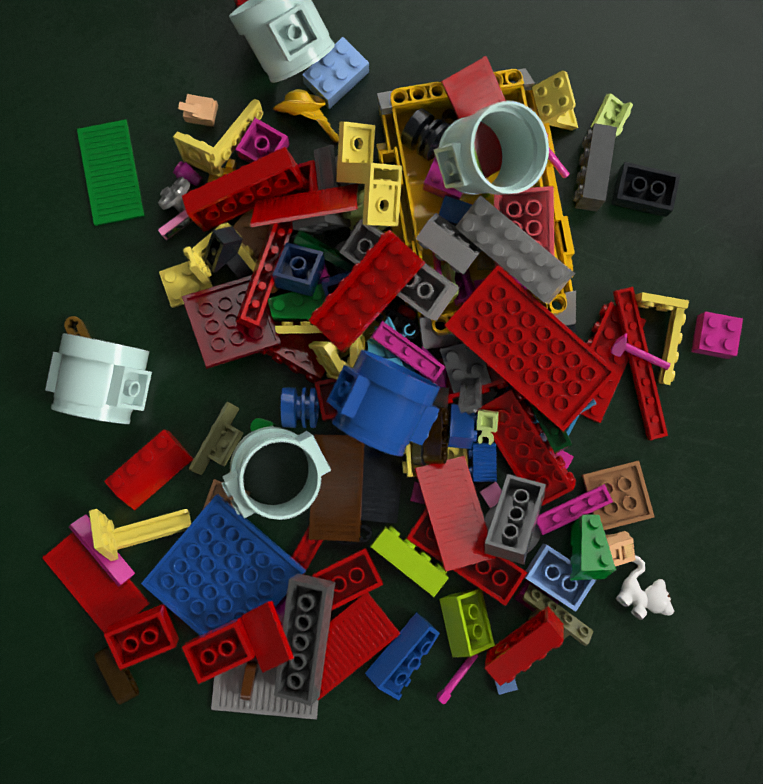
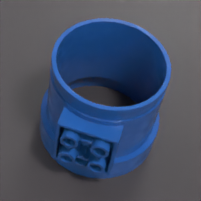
M361 350L353 368L347 365L343 366L327 402L337 410V414L332 420V423L337 428L378 450L396 456H403L405 448L409 445L410 441L423 445L427 439L429 430L433 422L436 421L440 410L433 405L440 387L395 362L369 351Z

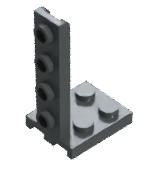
M334 145L315 149L314 157L318 190L338 187V182H336L337 171ZM340 212L293 221L292 225L293 230L323 234L324 231L328 230L336 231L341 227L349 228L351 227V220L342 218Z
M463 342L440 348L453 392H460V412L470 414L478 411V408H481L482 385L491 383L486 363Z

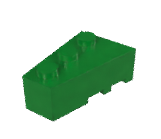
M319 284L313 297L290 292L269 298L268 304L274 322L299 323L300 321H309L313 311L320 308L325 302L326 296L322 284Z
M582 515L571 525V547L573 548L572 557L570 558V563L572 564L570 580L605 579L616 570L600 516Z

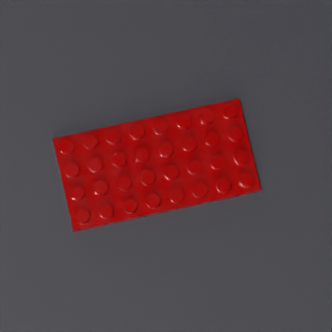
M499 265L490 272L444 325L563 432L617 372Z

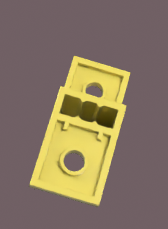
M340 122L336 182L365 184L363 225L398 226L402 166L373 163L375 125ZM355 139L359 142L357 149L354 146ZM383 200V202H384V207H383V209L381 210V209H380V202Z

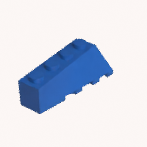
M417 612L400 631L401 634L384 649L383 653L365 673L378 689L398 701L402 696L401 690L404 686L407 687L411 681L409 677L413 670H418L420 667L421 657L428 654L440 634Z

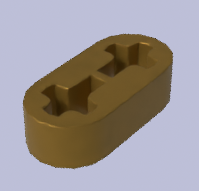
M75 316L66 319L64 326L68 334L91 339L81 319ZM73 321L78 323L76 325L78 332H76L75 329L70 328L73 325Z

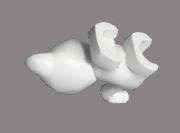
M635 555L636 560L632 562L636 563L638 568L633 570L624 580L621 591L616 598L617 601L625 607L630 604L634 605L631 613L639 620H643L647 615L645 608L649 609L652 613L672 615L674 609L663 579H658L644 591L641 590L637 577L645 571V562Z

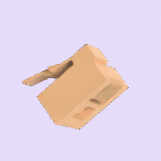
M187 94L186 103L179 102L178 109L184 111L183 118L185 122L214 127L218 103L212 98Z
M622 531L606 535L615 567L636 560L633 538L629 536L628 532Z

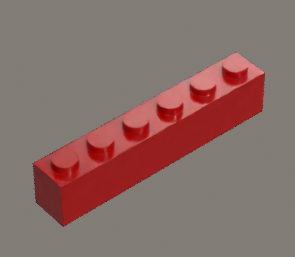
M296 220L270 224L237 315L236 323L251 329L259 326L274 284L273 272L286 242H289L293 230L292 222Z

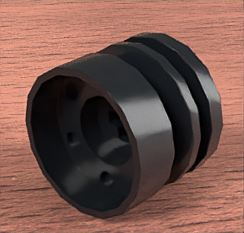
M420 108L405 125L401 135V143L411 150L417 148V154L423 155L424 159L430 161L435 157L434 149L439 148L441 137L449 125L443 123L440 119L434 121L433 114L424 108Z

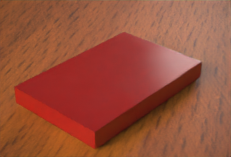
M273 601L266 602L241 616L262 673L294 659Z

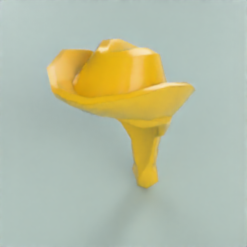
M296 89L287 93L285 100L273 108V110L289 113L293 116L301 114L309 119L316 120L331 140L336 143L339 141V135L334 132L327 118L320 110V108L326 105V101L321 97L309 94L302 89Z

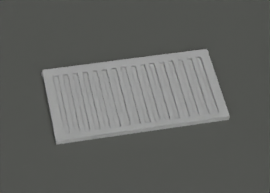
M253 658L250 662L258 663V660ZM247 662L214 677L211 710L317 719L319 700H316L310 706L274 696L277 667L262 673L258 663L251 701L240 699Z

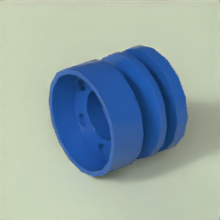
M282 388V428H296L298 419H301L303 428L307 427V419H310V427L316 428L319 418V401L316 388L310 389V396H307V388L302 389L301 396L297 395L296 388Z

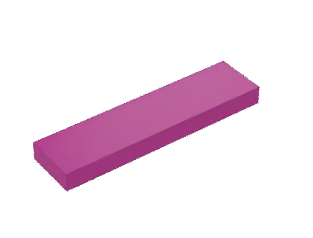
M383 321L370 337L433 383L436 382L445 369L444 365Z
M605 484L539 514L536 524L541 534L545 535L578 519L582 515H587L612 503L613 500Z
M86 514L69 526L118 587L135 574L119 553L117 560L110 561L94 549L91 521Z

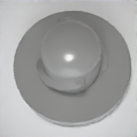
M179 177L172 187L164 188L160 193L162 197L158 201L159 206L162 209L174 206L179 213L183 212L185 206L182 195L187 193L190 183L183 177Z

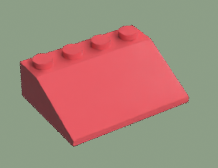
M534 187L523 192L506 195L494 194V207L554 255V187Z

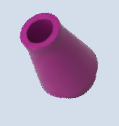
M180 161L173 172L176 178L183 177L196 187H198L203 179L187 162Z

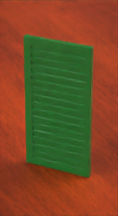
M127 120L78 128L77 133L94 225L98 226L144 217Z

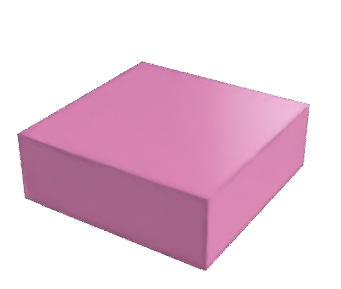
M494 482L479 493L489 508H492L498 504L502 490L497 482Z

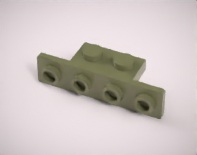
M226 402L196 457L192 460L189 470L202 475L211 459L225 467L244 434L242 431L231 426L239 411L238 407Z
M530 584L527 587L522 599L535 608L528 620L549 606L564 624V639L571 635L584 646L589 644L593 634L592 629Z

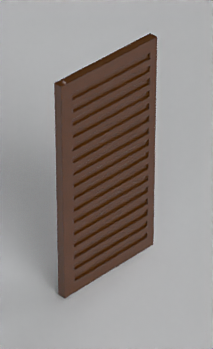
M315 434L314 439L331 471L321 476L319 492L310 505L309 540L360 542L364 443L350 435Z

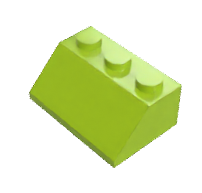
M480 588L440 598L452 657H471L495 646L483 592Z

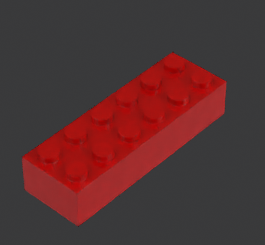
M283 147L195 190L189 191L182 195L187 215L205 232L254 209L257 200L280 197L305 185L299 166L287 148Z
M425 508L406 536V539L442 562ZM500 557L454 569L456 573L505 606L527 574L525 570L510 560Z

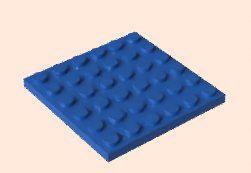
M216 494L141 584L196 633L202 635L241 617L243 614L266 602L273 601L276 607L287 594L289 579L298 573L304 574L306 569L247 518H244L242 514L238 515L231 504L219 494Z

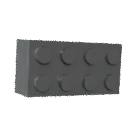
M594 123L591 130L588 129L586 136L583 137L582 148H584V152L580 155L579 159L581 171L578 172L576 177L578 189L575 190L573 201L576 202L575 208L597 212L606 201L617 127Z
M507 474L485 541L486 554L520 564L525 563L545 496L546 484Z

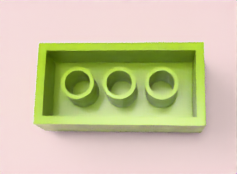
M385 526L373 541L371 547L435 597L449 578L444 567L438 562L434 565L430 562L432 558L422 550L419 553L414 549L416 547L414 543L408 539H401L399 537L400 532L392 526L389 528Z

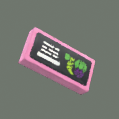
M185 209L159 228L158 231L167 240L193 220L187 215Z

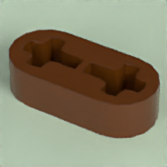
M248 661L246 664L240 696L242 700L251 701L258 663Z

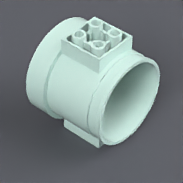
M248 0L229 15L239 35H244L272 83L282 81L303 71L323 58L335 46L312 0Z
M504 101L484 107L474 115L453 122L443 133L439 148L434 149L446 189L454 188L461 193L470 195L482 193L506 195L523 192L539 180L547 164L549 143L545 127L533 110L518 102ZM480 122H483L495 132L502 148L501 169L492 184L480 172L474 155V138Z
M63 333L59 353L53 352L45 389L46 391L54 392V402L51 409L85 418L130 424V416L133 410L144 411L152 372L145 371L149 351Z
M263 427L252 431L238 443L231 457L230 473L222 476L224 482L221 484L227 496H233L234 499L231 502L238 515L242 513L243 517L246 518L257 512L271 519H287L304 512L313 503L320 489L321 476L331 471L313 435L308 431L297 435L281 427ZM274 442H289L300 446L307 457L309 471L307 481L296 497L283 504L266 505L255 501L247 495L243 486V473L248 460L258 449Z

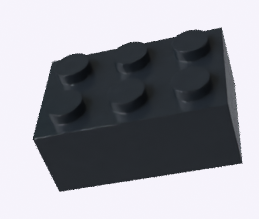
M624 162L618 172L611 205L667 217L674 209L681 174Z

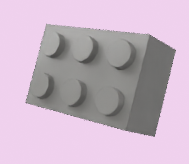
M437 213L428 220L416 237L421 247L424 249L429 248L435 253L436 258L448 262L451 269L457 273L461 272L464 274L481 251L478 246L456 229L455 226Z

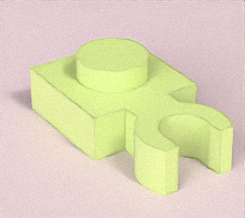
M478 410L476 430H482L478 437V443L481 444L483 442V437L489 439V445L493 443L494 436L491 432L497 431L499 412Z

